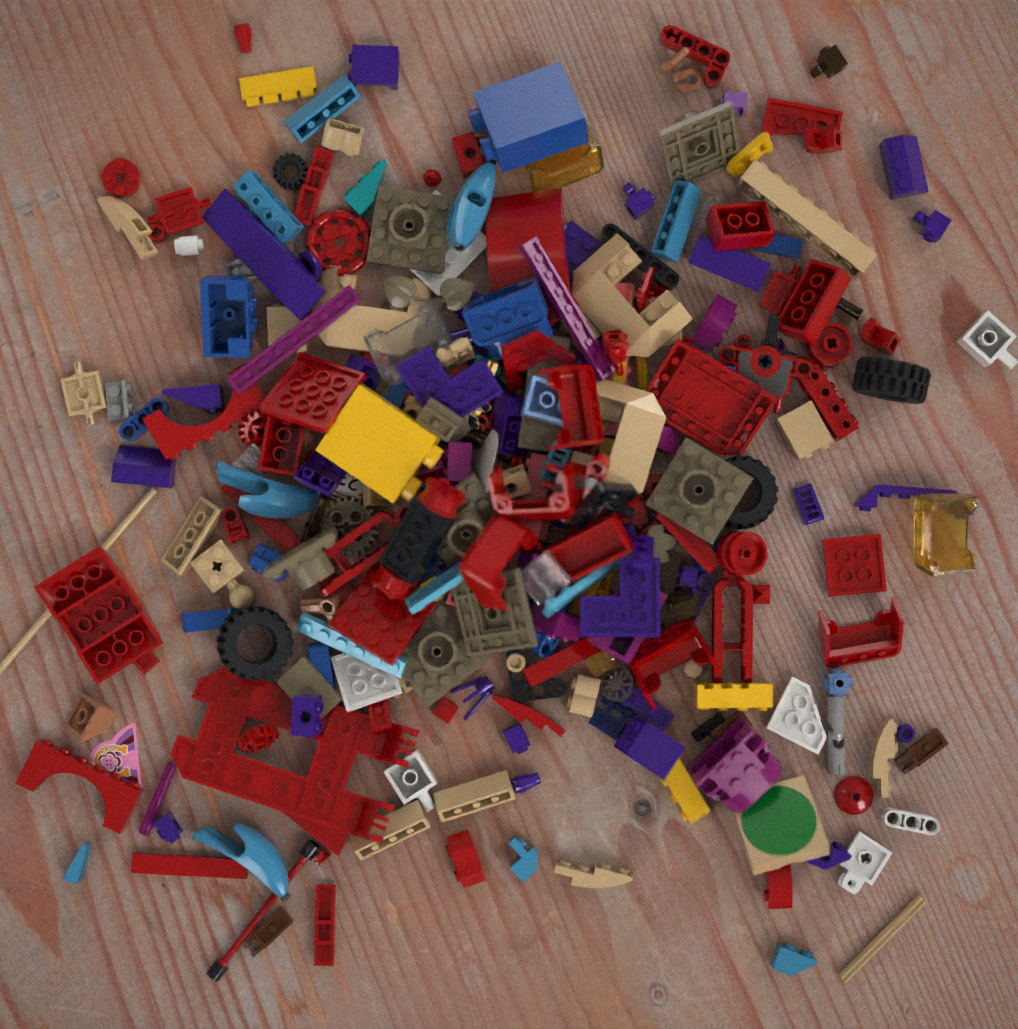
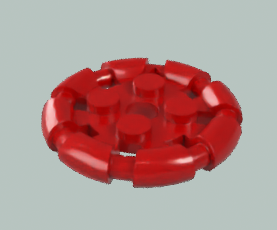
M338 208L331 212L325 211L312 221L313 225L306 233L305 248L320 261L323 271L337 267L338 276H344L343 274L348 273L352 275L366 265L371 228L363 217L353 214L351 210ZM337 218L338 223L331 225L330 220ZM349 220L354 222V226L352 228L349 225H347ZM319 228L323 229L321 236L317 234ZM363 234L364 239L359 241L357 235ZM338 238L345 240V244L341 248H337L334 245L335 240ZM320 245L322 251H316L315 246ZM357 250L362 252L359 258L354 256ZM327 258L332 260L330 265L324 263ZM348 261L349 266L342 267L341 263Z

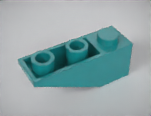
M385 159L381 162L377 161L372 166V171L368 175L364 174L359 179V184L355 188L351 187L345 193V203L360 217H364L376 204L378 186L382 185L388 166Z

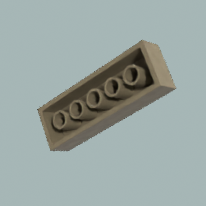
M558 336L550 338L553 340V343L565 347L566 351L569 352L570 338ZM554 357L524 371L523 381L525 385L522 386V397H525L528 381L531 376L534 375L547 379L548 374L538 375V370L560 366ZM522 416L516 449L548 454L550 451L549 446H552L554 440H556L559 426Z

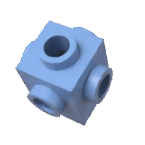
M830 669V673H824L823 688L826 689L827 693L832 694L833 697L844 696V693L850 692L849 688L852 687L851 676H848L847 672H842V669ZM837 680H840V687L836 685Z

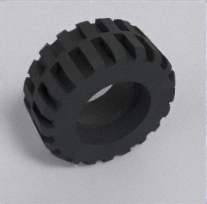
M866 356L857 360L852 388L857 393L882 400L922 404L927 397L931 373L929 369L917 364L889 358Z
M740 455L724 460L753 477L758 490L755 504L744 511L734 510L724 525L726 528L740 530L755 527L768 519V516L775 509L774 505L778 501L776 496L777 492H779L778 486L775 484L776 478L775 475L772 476L770 473L771 469L768 466L765 467L759 459L755 460L752 459L753 457Z
M247 606L243 609H237L231 616L228 615L224 624L219 628L220 632L216 639L218 642L216 647L217 653L220 655L221 662L236 676L248 681L267 680L272 678V675L280 673V669L288 664V657L292 656L291 646L294 645V640L291 638V628L287 626L288 623L280 614L268 608ZM251 625L265 627L273 639L271 651L260 661L244 659L237 649L239 634L243 629Z

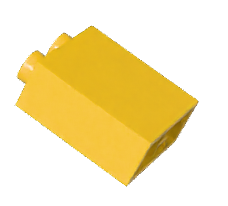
M366 385L357 386L338 415L337 421L316 448L317 452L392 503L399 502L402 497L410 502L422 486V482L415 477L423 465L432 470L444 453V450L437 446L441 440L440 437L415 422L413 417Z

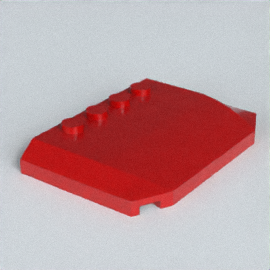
M679 338L675 341L645 390L655 395L666 416V423L720 455L742 456L778 400L776 396Z

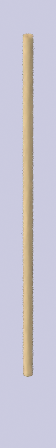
M154 487L149 489L101 545L105 551L112 546L158 492ZM48 608L0 663V675L51 617L52 614Z

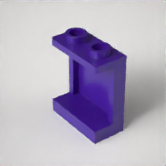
M352 45V51H349V63H352V69L348 70V79L355 88H357V85L390 86V89L398 90V46Z

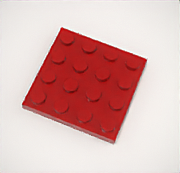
M300 352L259 408L263 413L327 434L337 421L338 415L357 386L362 385L366 380V375L363 372Z
M372 565L329 621L328 627L390 666H393L433 612L436 603L432 601L421 611L412 614L404 599L396 598V600H392L386 596V593L371 584L372 574L379 570L378 567ZM412 588L409 590L410 595L416 592V590Z

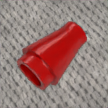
M249 24L235 25L233 33L240 52H252V28L249 27Z

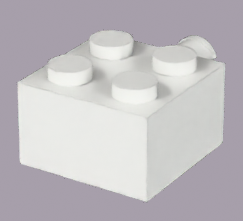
M990 311L982 313L956 341L983 367L991 365L997 358L1009 370L1018 363V360L1006 350L1008 345L1017 336Z
M417 748L412 752V755H406L402 758L409 762L407 768L392 764L383 772L404 805L412 799L418 798L427 813L436 807L427 791L435 786L438 780Z

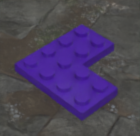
M428 345L396 365L397 370L422 408L429 398L433 397L461 417H464L504 393L484 358L450 378L432 348Z
M620 557L619 597L580 596V637H660V557H653V570L633 568V557Z

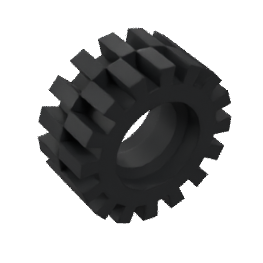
M285 153V156L282 157L281 155L279 160H275L273 175L277 183L284 189H299V186L305 181L308 167L299 155ZM294 165L297 167L298 173L294 178H286L283 172L286 166Z

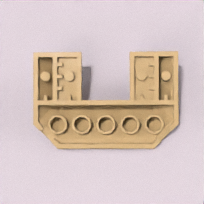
M617 233L573 271L572 296L579 303V308L602 334L608 330H621L627 334L625 341L629 343V348L626 356L649 358L691 322L693 318L682 303L678 302L668 290L661 294L640 314L635 311L615 286L638 267L642 260L629 247V243Z
M337 267L322 271L318 283L327 292L313 307V312L349 284L356 291L357 275L343 274L344 276H338ZM413 277L417 290L412 296L431 299L432 291L422 281ZM411 299L406 307L398 308L391 304L390 310L356 305L318 335L324 344L330 347L404 356L410 349L415 347L414 332L416 328L420 325L427 326L429 310L426 302L413 301Z
M606 379L600 382L596 380L601 419L620 424L609 457L610 466L605 483L632 484L639 495L644 490L666 416L653 393ZM574 451L570 462L588 467L594 456Z

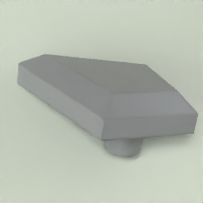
M239 258L224 266L230 275H239L247 280L257 278Z

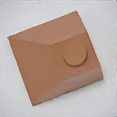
M82 691L64 726L80 741L84 742L109 730L118 712L110 705Z

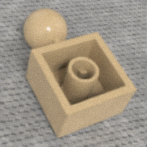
M220 539L190 562L213 594L227 587L230 591L229 600L233 607L243 609L252 605L254 601L253 591L246 585H239L236 581L247 569L225 540ZM216 563H222L220 566L221 571L216 570Z

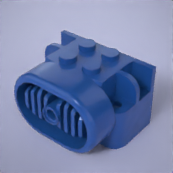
M204 275L200 279L203 357L250 358L255 329H258L257 298L253 285L246 278L239 275Z
M536 276L470 300L464 306L462 314L472 339L478 346H484L489 359H503L501 346L534 330H538L549 338L552 337L553 331L547 318L548 306Z

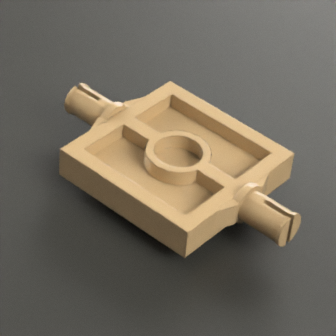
M81 361L73 362L75 374L68 378L60 379L69 417L85 415L87 426L95 425L93 413L107 409L100 371L83 372Z

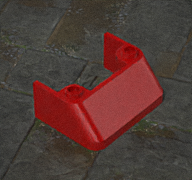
M564 365L538 370V375L548 374V385L553 390H558L563 429H560L556 435L558 445L549 446V450L602 443L604 433L596 378L592 366Z
M568 462L561 473L563 492H555L550 499L512 500L505 493L501 465H496L488 477L494 509L499 514L509 516L515 521L570 520L579 507L573 462Z
M495 514L461 559L459 572L482 607L506 611L508 607L500 597V593L505 587V579L501 571L518 548L522 552L545 556V550L533 531L503 514Z
M891 597L890 609L879 611L875 615L873 622L838 628L835 621L826 620L823 610H819L818 632L824 662L827 667L836 668L891 658L901 652L904 618L896 597Z
M684 619L660 632V637H651L642 642L629 664L643 696L653 710L657 709L651 694L656 692L661 686L659 676L691 658H693L697 665H705L711 662L718 675L722 674L704 638L691 619Z

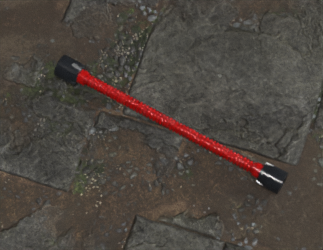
M308 839L299 851V859L288 872L289 883L303 864L308 860H312L321 849L314 841ZM275 893L269 896L224 957H221L219 961L215 960L206 973L212 980L219 982L228 970L226 966L229 964L230 959L278 898Z

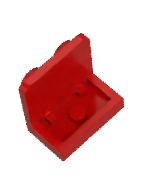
M653 267L649 268L648 273L644 272L642 278L643 286L639 287L636 298L638 300L635 309L638 310V314L666 290L670 292V289L652 285Z

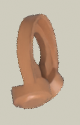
M689 68L682 72L676 71L673 81L676 84V89L680 93L686 94L700 88L703 83V75L699 70ZM690 74L697 77V82L693 85L689 83L681 84V81L686 80Z

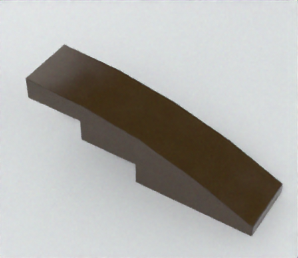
M667 550L669 562L661 563L660 591L668 596L660 608V628H664L669 610L668 604L670 603L669 595L673 594L682 553Z

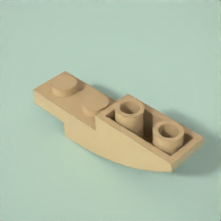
M113 195L97 199L115 230L125 233L141 260L154 257L158 253L149 238V235L152 233L151 229L131 206Z
M885 718L880 725L872 744L869 759V777L876 778L877 795L881 798H889V792L892 791L891 781H888V773L891 772V764L888 758H895V753H898V744L894 738V734H897V724L892 718Z
M560 860V863L555 862L553 869L554 873L571 877V885L583 888L615 887L633 880L632 874L629 873L630 870L618 867V870L610 868L611 865L601 862L599 865L594 864L593 871H590L589 867L583 865L574 867L571 866L572 863Z

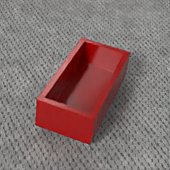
M614 511L583 529L577 530L548 545L544 554L562 586H565L632 552L634 544Z

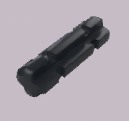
M717 712L713 716L714 718L708 719L699 726L698 730L696 729L691 733L695 741H700L703 735L706 736L718 727V724L726 720L721 712Z

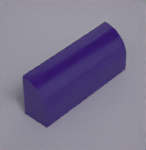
M701 234L688 261L689 264L757 292L760 291L771 265L737 249L715 251L712 240Z

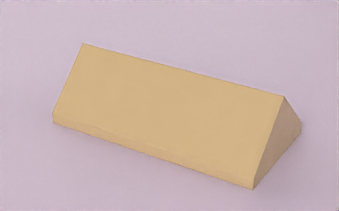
M200 495L160 561L178 575L186 576L192 567L190 562L201 553L220 522L224 509Z

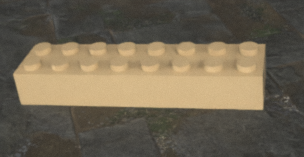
M754 160L737 183L736 188L755 202L765 201L768 212L838 267H841L855 280L864 273L878 255L874 252L875 249L872 246L862 243L858 235L853 232L849 233L844 229V225L841 222L831 219L827 211L822 208L818 209L813 205L814 202L810 198L800 195L796 187L787 185L779 174H773L769 171L768 166L762 161Z

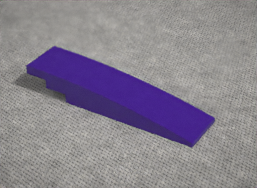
M226 188L203 215L202 218L223 242L299 320H303L327 292L305 268L306 265Z

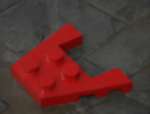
M534 330L501 346L506 385L509 392L525 385L519 372L526 371L534 365L545 362L547 359L554 357L560 366L569 365L577 361L573 352H567L565 347L556 345L552 339L538 330Z

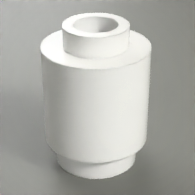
M198 235L183 236L174 240L176 254H181V256L200 255L201 251L204 250L203 240L199 239Z

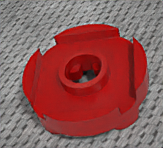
M116 158L104 167L101 180L104 188L111 195L129 197L140 187V171L131 161ZM119 174H120V175L125 174V176H124L125 181H124V182H122V181L117 182V179H118L117 176H118Z

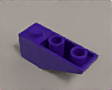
M504 392L494 399L493 418L495 431L498 435L497 449L499 454H515L522 417L520 412L524 397L512 392Z

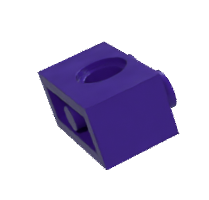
M301 693L293 696L291 735L313 738L320 734L323 726L322 721H320L321 713L324 708L322 696ZM306 711L311 715L310 720L306 718Z

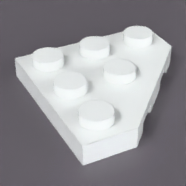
M346 653L331 657L347 712L403 693L397 676Z
M791 676L765 728L816 754H819L827 738L810 685Z

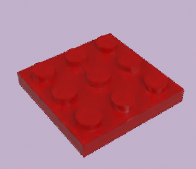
M881 534L822 539L828 597L887 591Z

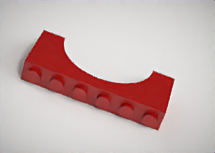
M246 363L228 372L229 376L242 368ZM254 383L240 395L232 387L231 399L224 412L207 424L193 427L178 425L167 419L160 409L143 418V421L164 458H170L172 461L180 457V452L184 449H187L189 452L198 447L197 442L203 439L205 442L215 437L214 433L221 430L224 433L233 428L231 426L232 423L236 421L239 424L242 423L240 418L245 419L244 413L250 414L251 409L258 412L259 406L265 400V397L257 383Z
M44 738L43 740L36 741L16 784L33 792L38 790L40 785L54 774L71 773L84 777L99 790L103 797L105 819L102 826L118 834L124 832L145 789L140 788L141 785L135 781L130 780L128 782L124 780L123 776L119 773L105 771L106 767L100 764L93 765L89 763V759L84 756L78 755L77 757L71 754L72 751L65 747L58 748L54 746V742Z

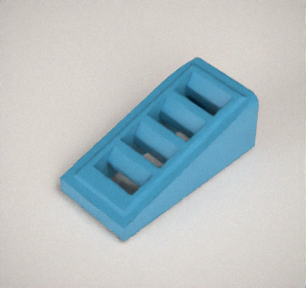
M554 440L552 446L558 445L556 440ZM572 448L558 449L565 452V455L555 450H550L538 478L556 483L558 474L555 473L556 476L554 477L545 473L548 470L545 469L546 463H551L564 467ZM552 456L562 459V462L553 459Z
M86 842L80 847L63 877L64 881L77 884L83 879L92 845L91 842Z

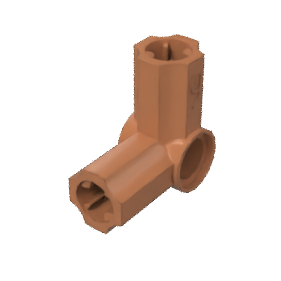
M331 593L324 598L323 596L306 597L301 600L300 607L302 613L305 612L310 615L323 614L325 622L329 623L341 607L342 599L336 593Z

